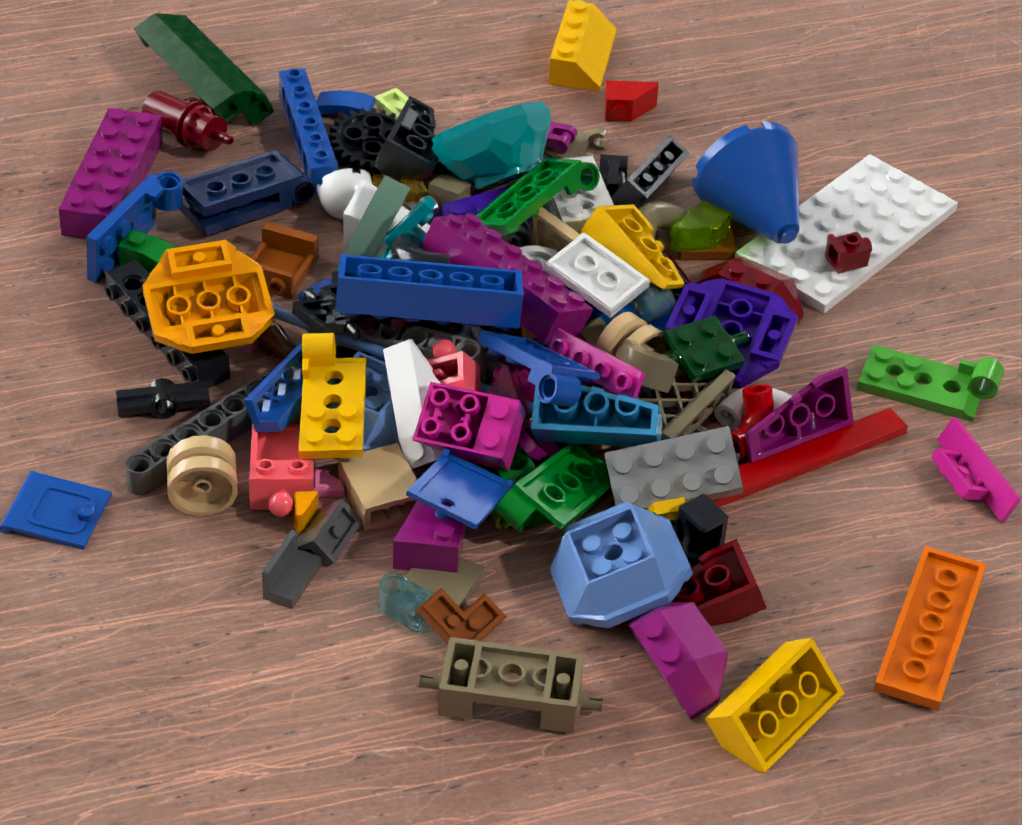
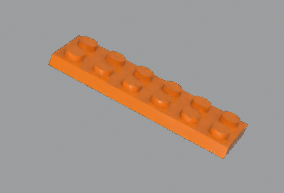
M924 546L875 680L873 691L939 711L987 564Z

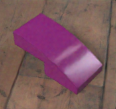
M522 427L518 443L532 458L544 463L564 448L561 443L536 442L534 436Z

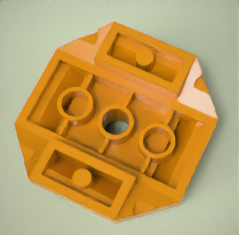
M227 240L166 249L160 258V262L143 284V295L154 340L176 348L183 353L194 354L252 344L275 321V313L262 266L249 256L236 250V247Z

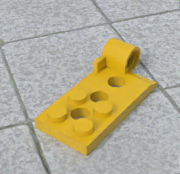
M303 333V387L299 457L300 459L363 458L366 357L336 358L334 333ZM331 379L342 380L339 384L331 385L327 383ZM333 402L341 404L335 409L326 407V405ZM334 426L340 428L335 433L325 432V429H327L328 427Z

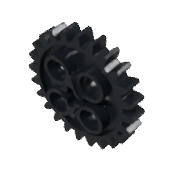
M361 108L358 114L354 110H350V117L346 114H341V120L335 119L334 126H330L329 141L335 158L340 159V166L349 164V168H352V171L357 168L360 174V169L369 171L371 177L374 176L375 172H379L372 165L396 122V114L392 113L387 116L384 109L380 113H376L375 108H371L370 112H366L364 108Z

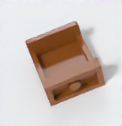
M265 222L262 227V242L251 259L262 266L269 293L290 299L293 298L319 258V236Z

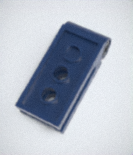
M273 150L183 179L182 195L185 198L182 199V205L179 210L205 236L292 208V200L297 204H304L314 196L316 186L288 158Z

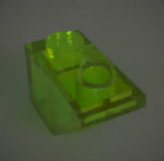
M702 200L695 208H690L680 222H676L670 232V237L672 238L671 250L682 252L714 249L729 235L732 213Z

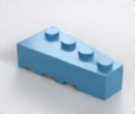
M537 385L535 387L531 431L536 442L634 447L661 440L662 415L659 405L621 394L619 396L594 386L590 388L581 385L580 398L574 406L554 405L541 402L537 396Z

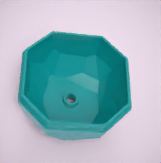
M544 101L520 103L484 114L440 132L432 139L434 144L432 150L445 167L463 181L475 185L477 190L506 184L523 177L542 159L551 124L549 107L546 108Z

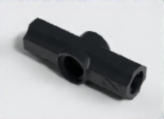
M160 378L152 381L148 387L116 391L118 417L152 413V415L159 419H167L174 416L178 410L211 406L208 381L174 384L169 379Z

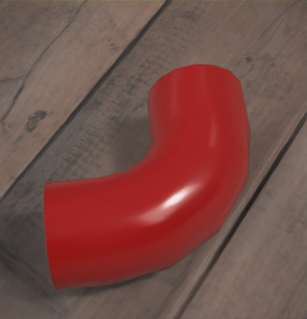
M752 385L742 390L743 418L739 426L730 431L734 450L740 454L739 461L748 457L745 433L774 411L773 389L770 385Z

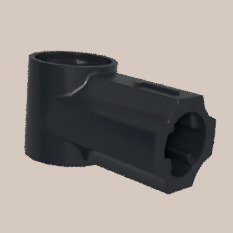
M600 155L599 171L610 197L616 193L627 178L628 156Z

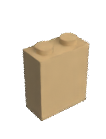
M398 443L364 451L363 458H338L339 479L344 483L345 494L355 513L363 521L361 525L364 531L407 519L417 500L407 496L406 493L417 481V478Z

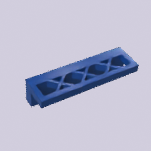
M302 342L244 399L256 432H281L301 411L303 387ZM291 366L294 367L292 381L289 380ZM279 382L278 395L275 397L273 396L275 383ZM260 398H263L262 412H260L257 401Z

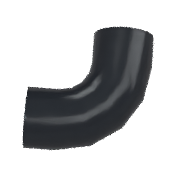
M402 233L396 236L391 246L392 259L449 264L450 255L421 249L418 238L409 233Z

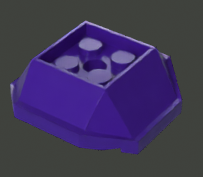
M721 278L708 280L700 284L696 282L685 284L665 330L716 315L726 332L730 335L746 331V334L749 335V342L736 346L745 359L742 368L730 371L736 375L732 387L741 389L779 368L797 326L798 316L793 310L789 309L786 302L776 293Z

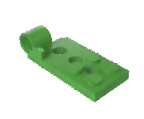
M873 345L859 378L857 390L973 422L980 400L991 399L996 396L1004 374V368L999 361L993 358H981L976 363L961 359L959 367H954L916 355ZM889 373H894V374H897V375H899V376H898V377H894V376H890V375H888V374H889ZM917 381H923V382H926L927 384H926V385L919 384V383H917ZM945 389H952V390H955L956 392H955V393H952V392H949V391H947V390H945Z

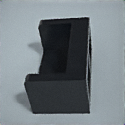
M704 493L680 505L678 509V540L691 568L699 563L698 558L705 552L725 544L729 516Z

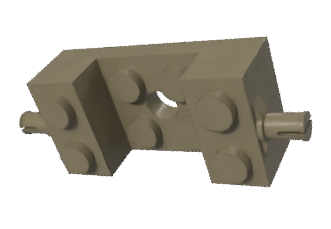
M449 638L441 676L421 673L419 688L439 690L438 715L472 720L475 702L541 711L540 729L574 733L576 717L581 712V709L601 712L603 697L583 695L581 688L584 664L583 654L462 638ZM506 673H516L520 677L508 679L504 675Z

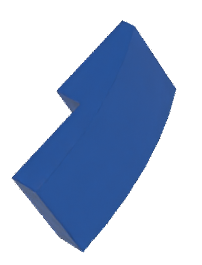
M335 90L320 92L316 102L321 115H334L341 111L342 114L350 117V110H354L358 114L361 108H364L366 112H370L376 100L374 96L364 93Z

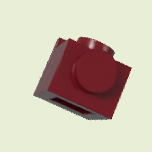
M858 232L835 237L834 234H829L824 257L838 274L868 266L872 244L868 237L862 238Z

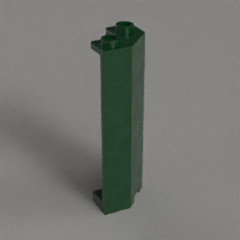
M154 13L134 28L145 47L150 46L212 108L216 115L224 118L226 123L243 111L248 122L254 127L274 112L266 94L186 15Z

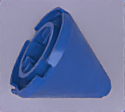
M762 122L763 127L752 130L747 125L734 129L713 143L701 156L695 166L698 170L697 178H692L693 189L700 201L707 207L778 244H788L797 237L800 229L797 142L785 126L775 122Z

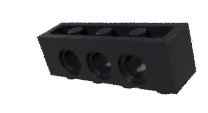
M669 135L611 197L613 204H634L639 209L690 153Z

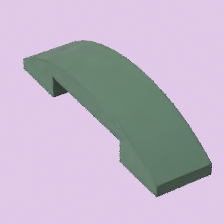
M385 175L344 254L376 257L411 188Z

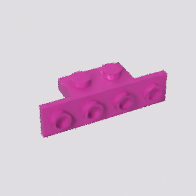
M555 328L549 349L600 373L599 380L594 379L590 382L601 385L604 391L614 395L621 394L637 399L646 374L645 372L560 328Z
M953 417L937 439L944 449L937 448L931 458L939 467V472L953 485L955 493L964 500L985 501L999 521L1005 522L1022 499L959 419Z

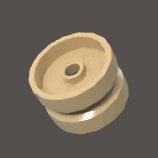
M624 312L615 317L606 326L595 346L614 357L619 347L622 346L624 339L636 341L646 350L663 355L667 352L668 348L662 338L664 333L651 324L647 325L646 321L632 312Z
M207 435L192 436L179 441L170 449L166 457L168 499L175 508L185 514L208 516L222 512L234 503L238 495L235 452L228 443L220 438Z

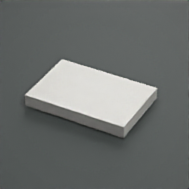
M582 233L546 261L544 270L562 280L567 287L583 296L586 301L610 318L646 290L650 284V279L586 233Z

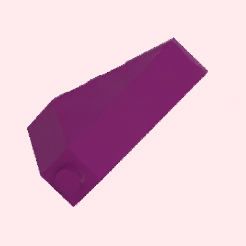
M841 367L818 376L748 430L745 436L749 461L752 463L854 424L848 369Z

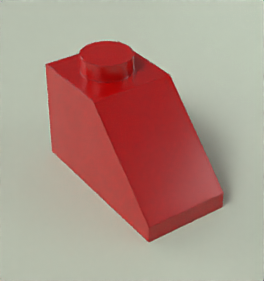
M606 80L604 96L605 121L631 122L657 106L659 82Z

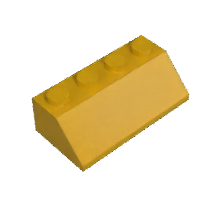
M568 0L550 56L548 84L600 92L617 28L594 4L585 3L581 0Z
M813 638L787 641L717 706L705 720L721 747L758 772L765 773L845 693Z

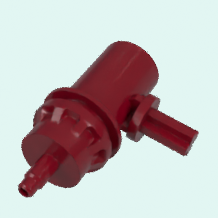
M156 90L150 93L143 103L142 112L161 115L162 130L176 136L179 144L195 150L203 148L213 151L222 143L231 145L234 141L233 137L227 134V123L224 118L216 115L212 108L202 99L198 100L195 97H189L183 101L163 91Z

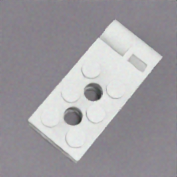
M593 156L562 158L581 160V162H589L597 166ZM600 174L599 183L595 189L591 191L577 190L572 195H567L563 188L544 205L548 212L555 215L581 235L580 231L597 206L614 204Z

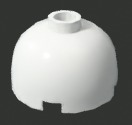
M345 168L322 178L323 184L321 186L317 185L323 209L332 217L343 219V213L361 180H366L372 184L371 176L368 172L360 169L361 174L353 173L352 168Z

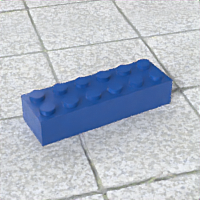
M340 254L335 312H342L346 316L372 315L377 319L398 317L409 322L431 320L441 325H447L451 322L464 323L468 327L487 325L494 326L500 330L520 327L523 302L522 271Z

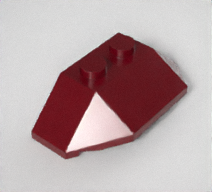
M745 257L733 258L704 269L692 282L700 284L708 280L723 278L776 293L786 302L789 309L793 310L798 316L797 325L804 317L794 278Z

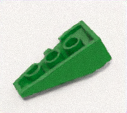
M132 229L118 245L119 265L136 259L151 273L160 262V258L166 249L179 246L170 241Z

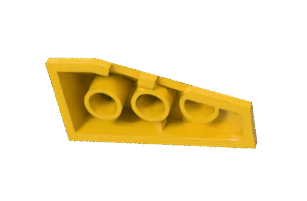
M634 204L596 207L580 231L581 234L586 233L650 279L651 283L662 289L682 288L685 284L672 260L663 256L662 250L664 246L661 241L654 240L652 236L654 228Z

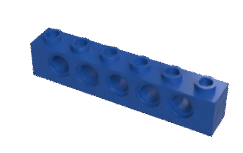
M305 68L279 71V97L303 172L315 183V194H318L317 185L321 186L323 184L322 178L337 171L338 164Z

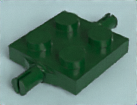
M716 315L665 330L662 337L670 349V354L666 356L679 364L678 367L685 372L691 383L720 375L725 369L733 371L742 368L745 359L736 346L749 342V335L746 334V331L733 335L726 332Z

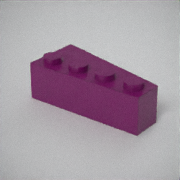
M417 501L393 541V569L409 571L411 568L457 573L466 525L453 518L449 520L439 519L435 515V509ZM442 501L443 505L452 506V504Z

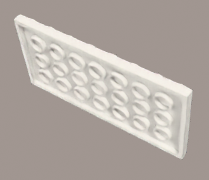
M869 154L799 205L800 229L797 237L792 242L778 244L762 235H758L735 252V258H748L794 278L800 300L824 314L956 212L958 202ZM858 232L862 238L868 237L872 244V252L866 267L838 274L824 257L829 234H834L835 237Z

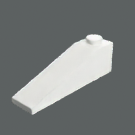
M412 339L385 348L383 352L399 442L411 469L435 463L441 456L442 451L413 441L430 382H440L432 372V366Z

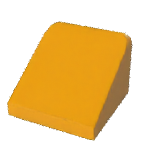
M298 491L293 496L294 531L298 532V537L318 510L317 491Z

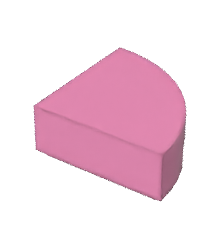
M314 467V491L318 492V497L345 498L343 481L329 474L327 469Z

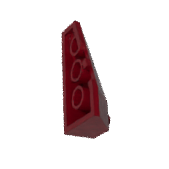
M737 539L701 555L698 558L699 563L691 568L693 575L687 582H684L679 593L671 601L693 602L710 627L735 622L767 609Z

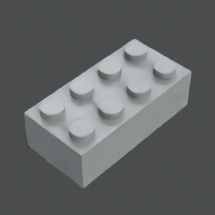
M729 426L604 453L616 506L628 502L646 510L654 502L682 497L685 498V502H688L703 493L711 500L743 494V485Z

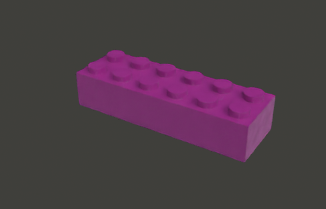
M108 108L59 207L61 235L87 239V235L147 178L163 143L161 115Z
M467 213L466 215L449 214L448 216L434 217L421 245L424 250L450 255L449 264L522 271L523 302L520 325L542 342H551L555 328H560L577 338L580 337L593 310L591 306L584 302L583 296L568 290L563 286L562 280L555 276H550L542 270L543 266L525 257L520 248L504 241L499 232L481 223L482 220L478 216Z

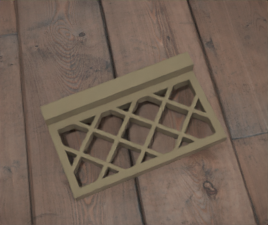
M670 349L664 355L670 354ZM678 367L675 376H687ZM725 369L721 375L708 378L710 380L709 383H691L690 380L689 383H676L674 377L669 390L672 391L674 399L660 398L658 390L641 386L640 391H651L653 398H639L638 395L637 399L659 405L662 415L661 440L689 435L704 422L724 398L729 396L736 375ZM679 391H692L694 398L681 399ZM663 407H676L678 414H665Z

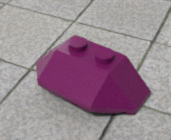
M671 602L625 621L690 720L719 703L728 652L693 602Z

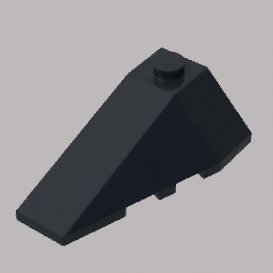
M409 96L372 166L377 168L383 175L392 176L395 179L433 171L439 160L432 150V146H434L432 139L436 136L434 134L436 127L434 109Z

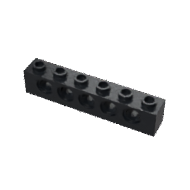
M136 259L105 272L106 285L104 290L108 299L116 302L123 315L130 317L138 331L144 333L150 339L153 347L156 350H160L166 356L168 363L172 367L175 366L181 372L187 383L208 381V386L211 388L230 379L229 356L222 349L190 354L187 352L183 353L176 348L154 340L143 295V284L150 273Z

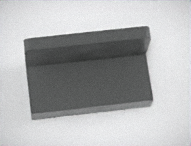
M340 499L317 510L299 536L298 548L304 551L310 549L314 554L322 557V563L326 567L336 562L363 521L343 499Z
M294 530L289 532L262 572L263 599L291 609L294 608L322 566L321 556L298 548V532Z

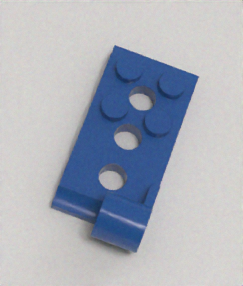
M171 171L161 172L157 175L151 173L87 235L88 280L98 283L106 275V271L113 269L119 262L118 245L132 229L147 234L154 227L156 208L163 211H175L181 207L183 179L179 174Z
M484 330L480 331L477 342L489 347V353L502 357L506 356L505 361L519 366L525 365L531 369L528 381L537 385V396L543 403L568 407L574 406L581 395L580 381L590 382L600 378V373L529 338Z

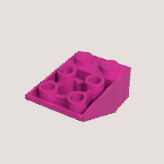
M430 382L413 441L440 451L447 448L451 450L452 454L467 461H474L478 465L509 471L526 412L520 400Z

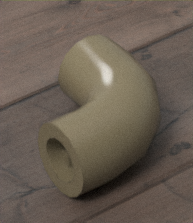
M658 200L643 204L638 209L654 228L652 233L654 240L657 229L676 234L682 228L686 218V212L683 208Z

